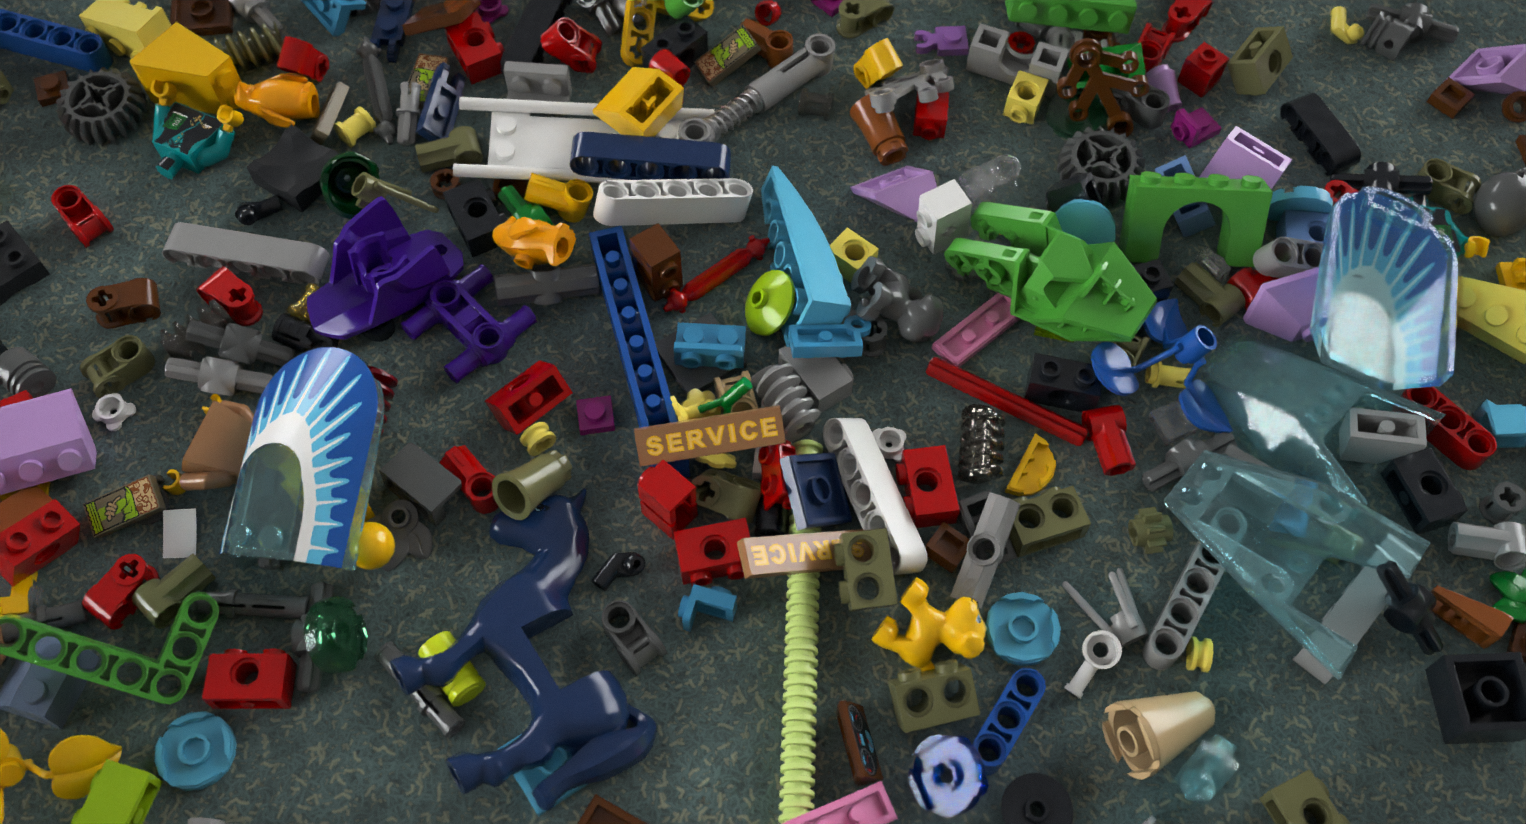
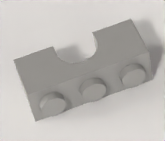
M982 23L979 24L970 45L966 65L967 71L1013 85L1018 71L1021 70L1049 79L1045 95L1054 97L1057 90V82L1062 77L1069 50L1039 41L1034 53L1028 55L1020 54L1009 46L1008 37L1010 32Z

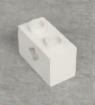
M955 179L919 197L915 236L922 247L927 246L933 255L947 249L955 238L967 239L972 202Z

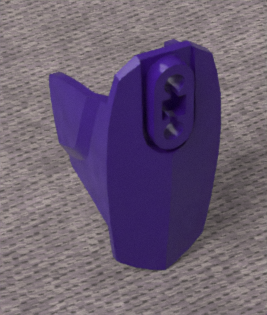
M382 196L377 197L343 226L340 235L334 241L330 280L307 297V310L314 331L322 336L345 340L387 322L423 303L430 297V290L435 283L443 280H454L464 269L463 253L441 232L423 230L409 235L387 200Z

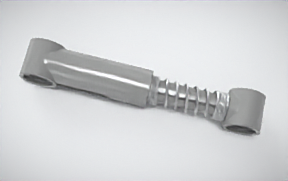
M821 33L809 36L806 39L804 48L747 85L744 92L739 97H735L733 101H729L726 106H722L720 110H716L714 114H710L703 120L700 118L684 120L678 129V139L716 142L721 138L722 133L727 134L728 129L733 130L734 125L739 126L740 120L745 122L747 116L752 117L753 113L765 112L814 77L829 74L833 67L835 41L830 36Z

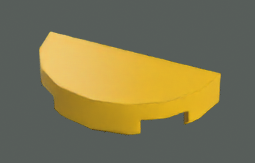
M1034 434L1005 493L1016 496L1034 495L1044 490L1052 480L1056 468V460H1054L1053 453L1048 447V442L1038 434Z

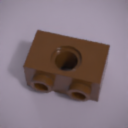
M657 223L629 238L636 278L654 302L662 298L668 299L671 294L670 290L673 288L680 291V288L683 287L681 251L661 225Z

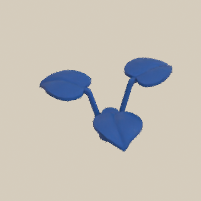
M1177 298L1157 302L1143 323L1149 337L1158 343H1162L1163 348L1169 350L1137 366H1131L1127 353L1115 343L1102 342L1093 349L1090 360L1098 380L1109 391L1121 396L1131 395L1138 390L1139 383L1134 373H1138L1172 355L1182 364L1194 363L1184 380L1186 389L1179 393V402L1185 416L1194 426L1204 431L1215 433H1230L1233 431L1212 390L1199 379L1193 381L1199 368L1206 364V360L1203 357L1217 347L1216 337L1204 325H1198L1188 332L1180 315Z

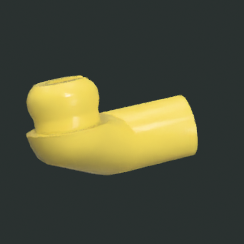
M1337 6L1331 10V32L1346 44H1356L1364 36L1363 27H1359V24H1352L1351 26L1347 24L1345 7Z

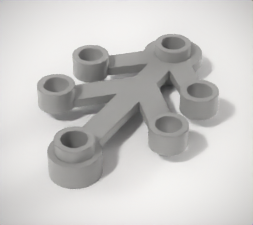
M932 59L919 64L920 71L916 73L888 78L881 82L882 87L865 90V96L869 94L871 107L875 108L876 113H887L895 109L894 104L897 102V99L914 89L918 91L919 102L921 103L935 101L938 99V93L953 90V77L946 75L949 71L948 67L944 66V60Z

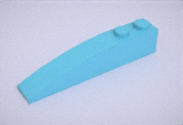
M771 166L761 188L765 224H770L768 230V238L770 239L768 249H775L774 263H771L770 271L781 270L787 273L792 278L795 286V302L792 312L786 323L781 327L786 347H790L788 338L789 325L841 324L844 317H847L850 312L851 300L847 296L843 284V276L839 271L834 254L814 215L779 167Z

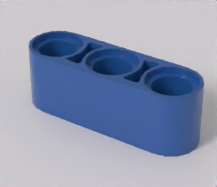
M1032 668L1017 670L983 724L968 753V762L976 773L981 775L996 773L1009 755L1046 689L1045 680L1037 670ZM1016 685H1028L1032 689L1034 696L1026 697L1021 695ZM1000 715L1011 717L1015 723V728L1007 729L1002 727L997 717ZM978 748H991L995 752L997 760L993 762L983 760L978 753Z

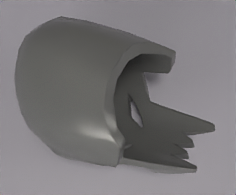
M1526 168L1517 169L1515 172L1495 174L1483 183L1476 192L1474 214L1477 223L1485 233L1493 237L1512 235L1526 227Z

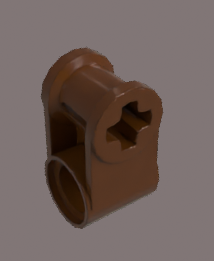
M135 278L127 282L99 286L90 291L86 298L89 309L97 313L96 319L98 324L107 329L137 322L143 323L148 318L155 320L161 315L157 283L149 278ZM103 295H106L107 298L109 299V300H107V302H106L105 298L103 297ZM109 313L110 317L112 318V321L108 319L106 314Z

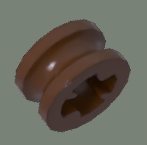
M440 169L430 179L434 195L445 200L443 192L461 185L459 177H453V170ZM443 181L448 183L450 181L451 186L445 188V185H443L441 188L440 183Z

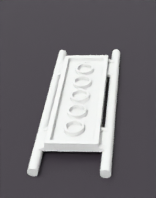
M476 97L459 98L460 110L492 111L488 165L453 164V177L529 180L531 173H535L563 182L573 179L583 180L587 183L626 180L581 176L570 169L573 137L580 132L620 134L607 123L598 119L531 116V113L596 116L592 110L598 103ZM681 108L655 137L678 139V129L682 120L684 121L689 118H700L703 120L710 114H714V109Z

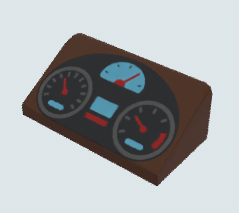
M846 700L839 701L836 716L855 785L862 786L882 781V772L863 706Z

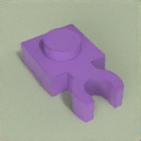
M965 26L935 27L934 34L925 30L915 32L914 41L926 42L916 45V53L926 54L931 50L937 49L938 56L968 55L969 45Z

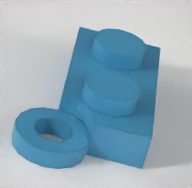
M853 315L847 317L844 320V324L789 325L788 338L792 358L862 357V337L869 335L871 322L864 321L859 316ZM853 325H859L862 328H855Z

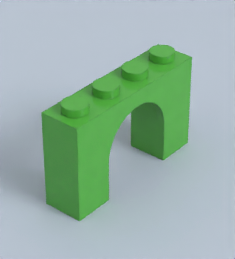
M1005 0L1008 20L1012 22L1129 34L1137 9L1135 0Z
M1151 171L1142 172L1141 175H1130L1119 248L1129 262L1145 263L1158 259L1164 226L1170 216L1187 204L1207 202L1218 206L1222 210V225L1217 245V255L1224 266L1255 267L1253 255L1257 249L1262 247L1273 191L1261 177L1253 175L1243 176L1242 179H1229V177L1221 174H1211L1208 178L1195 177L1189 173H1176L1174 177L1161 176V174Z

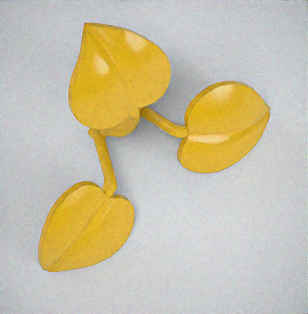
M0 728V824L4 820V789L19 783L25 776L26 771L29 770L43 779H52L51 788L54 795L58 798L80 799L90 793L91 781L96 772L102 769L106 759L115 762L119 761L122 747L91 735L72 736L59 742L50 752L48 757L50 771H47L35 765L32 759L23 760L18 747L9 744L6 733Z

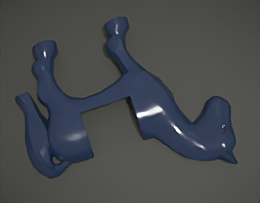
M583 488L575 496L569 498L564 495L548 497L524 520L512 519L503 511L497 513L491 521L490 537L501 545L526 550L534 555L533 559L521 571L499 582L480 601L472 620L461 636L449 648L429 657L416 658L403 655L390 661L398 684L406 696L425 685L447 686L452 683L459 671L471 659L481 653L489 655L499 670L517 687L529 704L532 718L529 727L506 747L480 754L461 751L446 759L450 774L463 795L477 789L482 784L492 787L501 786L509 776L515 773L544 766L551 759L555 748L560 747L570 752L568 758L556 771L540 782L532 792L538 806L548 811L553 808L558 799L567 791L585 784L607 780L633 767L645 759L654 744L657 733L655 721L628 703L621 684L611 671L602 670L594 672L559 689L529 641V638L573 616L568 596L589 554V530L581 515V509L586 498V488ZM629 720H631L634 727L626 729Z

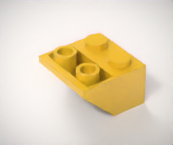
M632 67L592 112L621 135L655 137L682 108L684 87L659 69Z

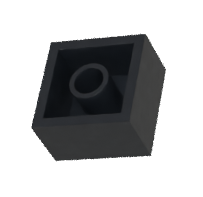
M1521 652L1443 655L1425 669L1444 744L1516 742L1526 739V669Z

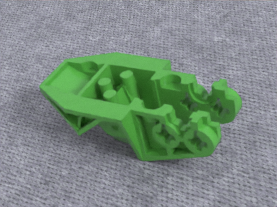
M982 202L971 215V228L979 231V238L989 242L991 239L995 240L1000 233L1010 241L1011 246L955 238L944 253L946 261L957 270L958 274L964 276L967 273L969 275L972 270H975L977 275L986 281L988 289L1011 298V315L1070 341L1131 342L1157 302L1153 292L1115 242L1087 245L1084 240L1063 232L1056 213L1052 211Z

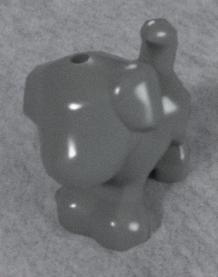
M873 256L867 258L862 267L854 273L851 289L858 294L868 291L872 296L870 300L861 298L857 305L856 315L864 321H875L879 315L885 319H892L897 322L902 338L910 342L928 341L930 337L939 331L944 311L941 299L931 294L923 297L921 291L910 286L907 276L893 271L881 259Z

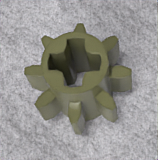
M1156 507L1138 509L1139 515H1135V519H1130L1128 523L1131 543L1135 547H1144L1145 554L1163 552V546H1167V542L1172 541L1174 536L1170 517L1167 514L1162 515V512H1157Z

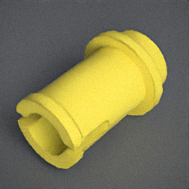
M1160 361L1146 368L1145 382L1151 384L1152 388L1162 385L1182 388L1184 390L1186 389L1184 380L1191 368L1162 365Z

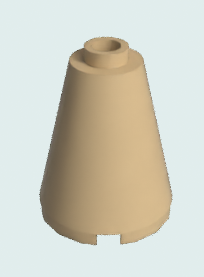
M1196 691L1122 700L1105 708L1104 713L1109 712L1108 720L1102 722V728L1106 743L1117 762L1123 756L1132 770L1127 774L1132 778L1144 780L1154 776L1213 727L1215 723V708L1210 699Z

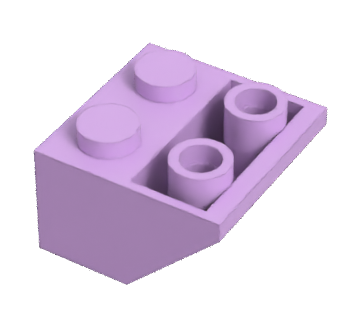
M1236 126L1222 143L1199 178H1208L1211 174H1221L1229 177V179H1242L1243 176L1253 175L1261 177L1272 190L1292 159Z

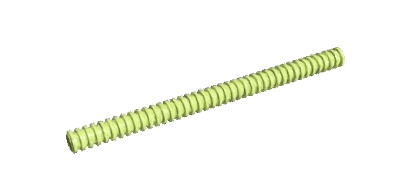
M805 439L792 444L796 449L795 455L823 453L822 444L814 440ZM789 509L791 514L789 516V523L791 524L789 526V534L821 532V528L797 531L792 509ZM820 572L787 575L789 577L787 580L789 590L786 593V598L789 601L786 602V609L788 610L786 621L788 623L785 625V631L788 634L785 636L787 646L784 649V654L788 657L784 659V665L787 667L784 670V677L787 680L783 682V688L786 690L783 693V700L786 704L782 706V712L786 714L782 717V724L786 727L782 729L781 733L785 738L781 741V748L785 752L781 753V760L784 764L780 766V772L784 776L780 778V785L783 786V789L779 791V797L783 799L779 803V810L783 811V814L779 815L778 822L781 824L814 810V804L811 803V800L814 799L815 792L811 790V787L815 786V779L811 775L815 774V767L811 764L816 759V755L812 753L816 749V742L812 740L816 737V730L812 727L816 725V718L813 715L817 712V707L813 703L817 701V695L814 693L817 690V683L814 680L817 678L818 672L814 668L818 666V660L815 658L818 655V648L815 646L818 644V636L815 634L819 631V626L816 623L819 621V614L817 613L819 603L817 600L820 593L817 589L820 587V581L818 580Z

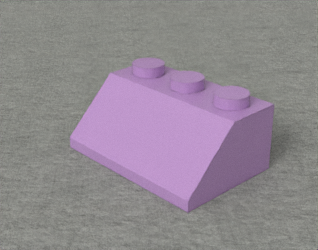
M72 389L0 407V495L95 469L96 446Z

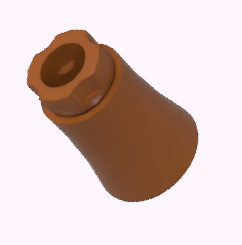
M869 94L859 99L851 107L849 114L860 128L873 154L877 156L879 162L884 166L903 160L909 149L905 143L906 139L899 127L894 111L876 113L875 108L871 107Z

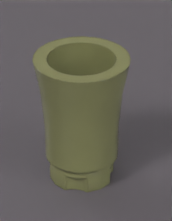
M552 450L537 456L513 470L498 474L492 482V493L497 505L512 519H526L539 504L561 489L572 478L570 460L566 455L560 454L557 450Z

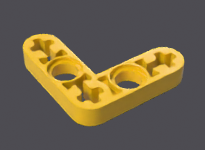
M626 0L620 49L621 58L626 65L630 67L642 65V55L635 59V54L630 52V49L637 42V51L641 53V47L653 39L656 12L670 16L666 10L664 0H643L642 7H635L641 3V0ZM703 0L700 7L704 8V11L698 13V8H696L688 17L695 22H701L710 17L714 10L713 0ZM635 14L645 18L646 28L644 30H639L633 25L632 19Z

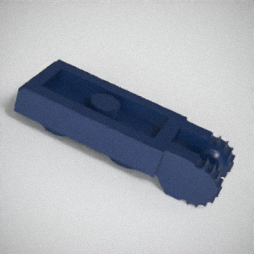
M415 0L381 1L370 41L377 48H381L382 45H388V62H397L400 47L403 46L406 37L402 25L411 18Z
M441 62L435 69L416 129V133L428 141L448 137L454 128L458 115L459 98L463 97L462 91L466 79L465 76L458 72V74L456 73L452 77L450 83L447 84L450 66L445 62Z

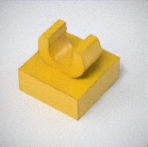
M1516 258L1513 262H1499L1496 265L1495 269L1500 285L1526 290V258Z

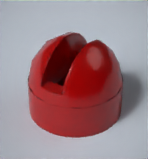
M773 0L762 1L755 8V17L764 26L776 23L781 16V8ZM772 12L771 19H768L770 21H766L764 18L767 19V16Z

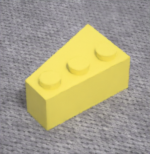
M96 0L79 15L86 27L84 31L99 35L103 42L118 56L125 54L132 59L171 26L162 7L156 6L153 10L146 9L147 5L143 2L131 5L129 0Z
M1457 275L1450 283L1448 309L1456 315L1457 326L1525 365L1526 290Z

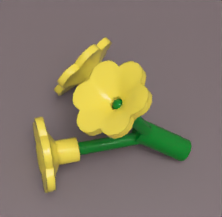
M743 377L716 400L715 395L711 391L706 390L702 392L696 388L691 389L687 393V400H684L681 405L677 402L674 395L670 396L678 421L721 415L720 406L724 408L723 414L731 413L732 406L749 392L753 386L747 378ZM728 453L695 458L698 462L707 463L709 466L719 469L724 467L733 469L737 464L735 461L736 457Z

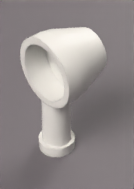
M1104 630L1092 632L1083 642L1082 654L1085 661L1071 682L1067 683L1064 687L1079 699L1083 696L1082 692L1098 669L1111 668L1120 660L1122 654L1121 643L1111 632ZM1096 643L1105 645V656L1100 658L1094 654L1093 647Z

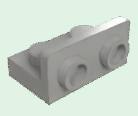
M505 61L503 71L508 89L507 99L570 102L572 87L568 65Z

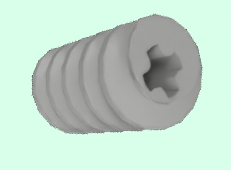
M792 364L770 365L754 374L751 378L752 386L756 387V392L763 399L762 402L765 407L780 405L785 440L795 442L811 432L815 421L820 417L821 413L819 409L809 410L813 406L814 401L811 397L803 398L807 393L805 386L796 387L800 382V377L795 374L791 375L794 370Z

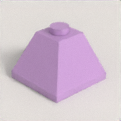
M1526 44L1477 49L1449 77L1466 89L1499 94H1511L1516 91L1526 92Z
M905 166L850 188L855 195L917 222L916 212L919 209L920 195L936 188L937 185L933 171Z
M1319 267L1263 283L1243 316L1244 322L1290 342L1304 339L1305 342L1313 341L1310 333V324ZM1331 303L1326 311L1323 333L1324 328L1332 318Z

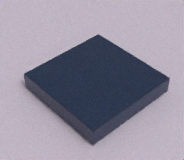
M834 452L789 455L779 459L797 531L838 526L852 522Z

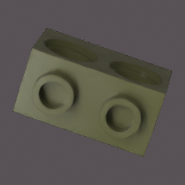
M1056 486L1045 490L1040 496L1031 499L1019 497L1013 500L1021 505L1009 538L1019 558L1085 537L1091 522L1074 486L1063 489ZM1053 510L1063 511L1068 518L1058 517ZM1027 520L1031 522L1035 528H1025L1020 524L1019 521Z
M887 528L842 533L839 536V543L834 544L836 566H843L845 581H839L841 603L848 604L849 612L897 605L898 601ZM857 542L867 544L871 550V558L865 562L856 560L851 552L853 544ZM867 579L875 584L877 592L874 599L865 600L859 596L857 584L860 580Z
M950 659L935 663V669L921 672L919 668L906 669L897 673L898 678L888 680L898 727L905 733L981 715L971 668L958 663L956 659ZM952 680H957L959 683L958 692L951 698H945L944 688L946 684ZM921 689L922 699L920 703L916 706L908 707L906 704L907 695L912 690Z

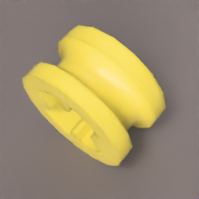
M538 422L528 427L522 433L520 442L523 446L527 447L529 455L537 456L554 445L556 436L553 432L549 431L547 423Z
M1191 636L1186 646L1187 670L1194 671L1196 667H1199L1201 672L1208 673L1213 661V642L1209 638H1204L1200 642L1197 637Z

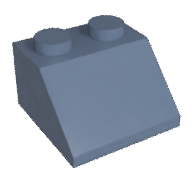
M47 636L38 640L36 648L42 656L52 657L60 652L61 643L58 639ZM87 649L78 655L77 663L84 669H94L100 657L90 649ZM17 659L0 689V710L62 729L87 680Z

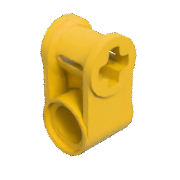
M885 38L864 51V55L854 64L853 71L858 81L868 89L878 80L891 77L904 65L889 39Z

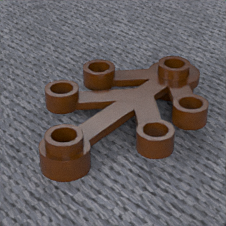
M1084 38L1075 42L1069 52L1073 65L1067 76L1058 80V95L1063 99L1072 98L1077 93L1076 85L1084 71L1088 72L1090 78L1080 97L1069 104L1070 118L1073 121L1086 119L1088 108L1096 93H1098L1109 115L1107 119L1108 132L1114 127L1115 134L1121 135L1126 133V137H1128L1134 130L1132 117L1128 112L1120 109L1111 88L1130 92L1135 97H1142L1150 89L1148 78L1144 75H1135L1132 78L1111 74L1102 71L1099 64L1116 67L1122 73L1130 74L1139 67L1137 54L1133 51H1125L1120 55L1103 51L1101 44L1092 38ZM1129 60L1133 61L1130 64H1123L1124 62ZM1138 84H1143L1142 87H1139V88H1136V87H1135V86L1138 85ZM1065 86H1071L1069 89H1062ZM1076 109H1083L1080 112H1074Z

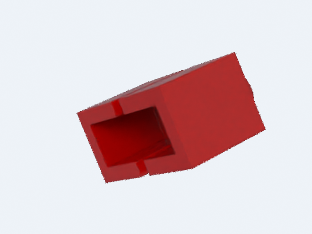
M664 459L655 467L651 466L642 473L637 484L639 498L641 499V512L673 540V532L683 530L698 516L696 486Z

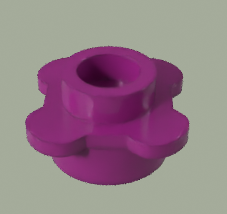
M480 0V6L474 11L478 12L483 22L488 21L490 24L494 23V20L500 16H507L509 13L508 7L502 5L501 0Z

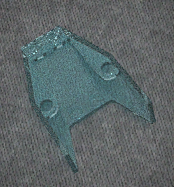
M1233 331L1206 359V364L1201 366L1195 375L1196 379L1203 381L1212 390L1219 407L1225 413L1232 429L1250 454L1287 477L1311 480L1313 482L1312 505L1345 528L1365 508L1368 502L1326 447L1324 437L1351 407H1355L1361 400L1375 410L1425 415L1426 436L1446 415L1236 331Z
M1207 450L1201 453L1164 499V504L1238 584L1338 680L1345 673L1358 646L1291 605L1327 558L1334 557L1374 569L1378 565L1392 560L1397 563L1404 577L1410 578L1431 543L1324 482Z

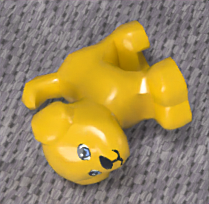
M915 577L899 601L912 614L905 634L898 633L899 625L897 621L887 615L871 639L878 646L899 653L906 663L924 672L935 669V665L931 660L936 647L940 643H944L953 653L962 655L969 660L976 658L984 650V637L987 627L980 615L979 603L975 599L965 596L960 597L945 612L940 611L928 604L926 597L929 588L923 580Z

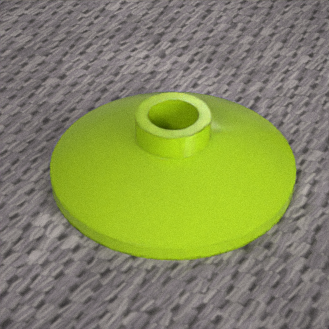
M781 270L768 271L760 276L750 289L745 304V318L748 328L753 333L760 336L771 335L777 332L788 320L795 302V286L792 278L787 273Z

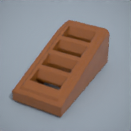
M1436 585L1430 591L1436 599V606L1432 610L1434 615L1483 649H1487L1502 638L1514 619L1503 611Z

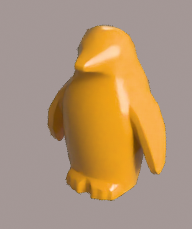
M282 73L254 85H248L239 81L234 93V102L239 108L265 119L276 127L294 126V121L318 119L320 114L319 96L313 82H308L307 77L296 73Z
M511 216L506 222L499 224L492 234L493 241L497 246L514 257V262L525 269H532L534 265L542 264L557 267L566 262L571 256L576 241L574 231L566 223H558L554 226L545 221L527 217L516 220L514 216Z

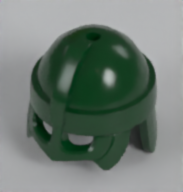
M345 151L332 157L324 165L320 175V187L328 207L337 215L347 219H352L362 210L356 206L358 198L353 196L351 192L352 185L358 175L362 172H367L380 179L379 168L376 163L353 151ZM346 175H349V179H344Z

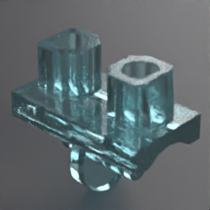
M1215 734L1209 742L1203 740L1177 771L1171 783L1180 786L1187 799L1206 806L1236 772L1240 763L1234 760L1232 756L1237 747L1219 734Z

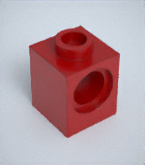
M1203 42L1185 59L1177 82L1202 98L1220 81L1229 58L1206 42Z
M917 91L913 136H921L926 140L944 138L948 119L949 91L938 93V99L928 103L919 102Z

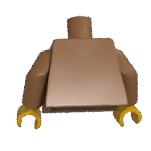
M212 394L210 396L212 404L209 408L202 406V410L206 415L182 459L181 470L186 473L181 474L177 470L170 469L167 472V476L176 480L171 485H163V489L172 495H180L185 491L230 487L233 484H242L249 469L267 476L269 467L262 461L259 448L249 455L241 468L254 417L253 412L247 405L227 400L223 401L218 394Z

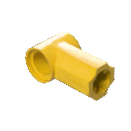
M531 173L524 200L555 209L564 220L575 223L580 222L585 217L593 197V189L583 180L573 179L563 183Z

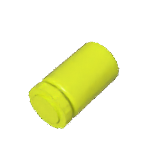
M449 631L438 633L420 647L418 654L421 658L439 654L449 648L456 639ZM469 661L459 671L452 683L441 688L455 707L474 699L483 691L486 683L479 676L471 661Z

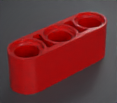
M1435 387L1405 389L1395 402L1394 409L1396 412L1425 415L1426 440L1462 469L1476 470L1497 449L1495 437Z

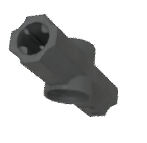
M594 263L568 267H556L549 264L539 265L527 272L493 275L498 306L533 302L538 305H550L563 301V298L599 294V277Z

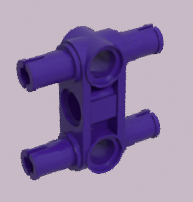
M480 264L475 270L460 280H443L435 283L430 290V297L423 303L424 307L401 323L404 332L413 341L436 324H443L466 347V350L450 363L443 366L446 374L456 384L479 366L487 367L490 364H497L503 361L507 356L508 350L514 346L515 339L537 323L536 316L526 305H523L503 322H497L473 298L480 290L494 281L493 275L483 264ZM495 342V344L491 346H486L489 343Z

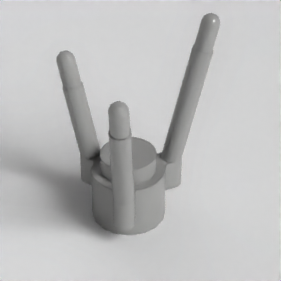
M1122 568L1116 570L1117 575L1115 572H1110L1108 575L1122 608L1121 612L1110 618L1113 623L1111 626L1102 619L1067 581H1064L1062 583L1063 588L1101 630L1114 634L1119 639L1121 647L1130 645L1132 642L1139 641L1148 635L1145 625L1139 616Z

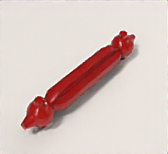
M754 235L748 237L749 242L746 248L736 249L686 283L682 291H677L676 288L671 289L668 302L663 307V310L665 312L674 310L682 314L685 313L688 301L698 300L748 266L752 257L761 261L770 239L768 237L758 239Z

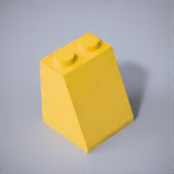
M175 22L129 60L149 99L155 104L159 103V98L152 94L150 87L151 83L157 79L163 82V92L165 91L166 82L174 84L177 88V95L174 99L169 100V105L178 102L200 112L217 114L221 105H228L233 110L239 109L234 102V93L241 79L231 57L178 22Z

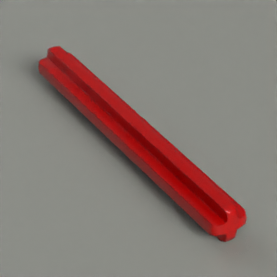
M933 357L927 366V375L1076 446H1081L1088 434L1087 427L938 357Z

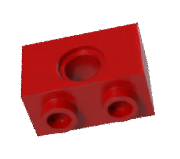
M477 11L471 13L460 24L444 27L448 44L472 85L501 74V58L505 49L501 42L495 43V35L488 21L483 22Z
M539 360L484 402L505 430L518 435L573 392L554 364Z
M940 445L903 450L900 464L895 465L896 479L898 485H904L906 496L902 498L916 528L938 526L943 521L947 524L956 523L960 509L946 446ZM918 485H929L933 488V491H923Z
M53 499L0 532V575L14 587L75 546L79 539L80 523L56 499Z
M746 518L673 532L683 585L691 583V586L693 584L706 586L711 584L714 578L727 576L730 580L744 578L737 542L742 538H750ZM711 551H720L724 554L718 560L706 557Z
M274 648L264 649L263 653H248L241 649H226L224 654H210L202 700L212 709H291L297 664L286 651ZM259 672L254 682L244 685L246 678L251 673Z

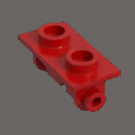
M785 440L786 443L763 446L759 450L758 460L762 471L760 490L763 494L764 510L766 511L775 503H781L785 509H792L779 461L783 457L796 454L795 447L788 440Z

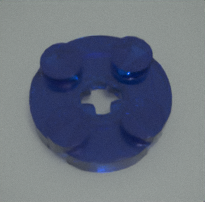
M934 735L926 738L916 747L912 755L916 756L914 766L909 769L908 778L911 791L921 807L927 811L932 810L943 817L959 816L972 810L977 805L980 797L986 794L989 783L985 776V767L979 752L968 738L960 735ZM944 765L952 770L951 784L941 780V776L945 773Z

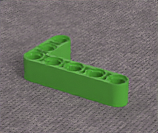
M195 592L185 597L158 660L13 614L0 616V625L4 623L15 625L19 629L20 636L12 644L0 642V654L155 702L172 704L182 699L189 688L218 619L219 607L214 598L205 592ZM197 600H205L211 606L210 614L203 620H193L188 615L190 605ZM47 636L54 637L61 643V650L55 656L44 657L37 651L36 644L38 640ZM182 637L192 638L196 644L194 651L185 657L175 655L172 648L176 640ZM87 649L96 650L102 657L99 666L90 670L80 667L77 663L78 655ZM135 662L142 669L140 676L130 682L121 680L117 676V670L122 664ZM172 674L180 679L179 687L173 693L166 694L160 692L156 688L158 680L164 675Z

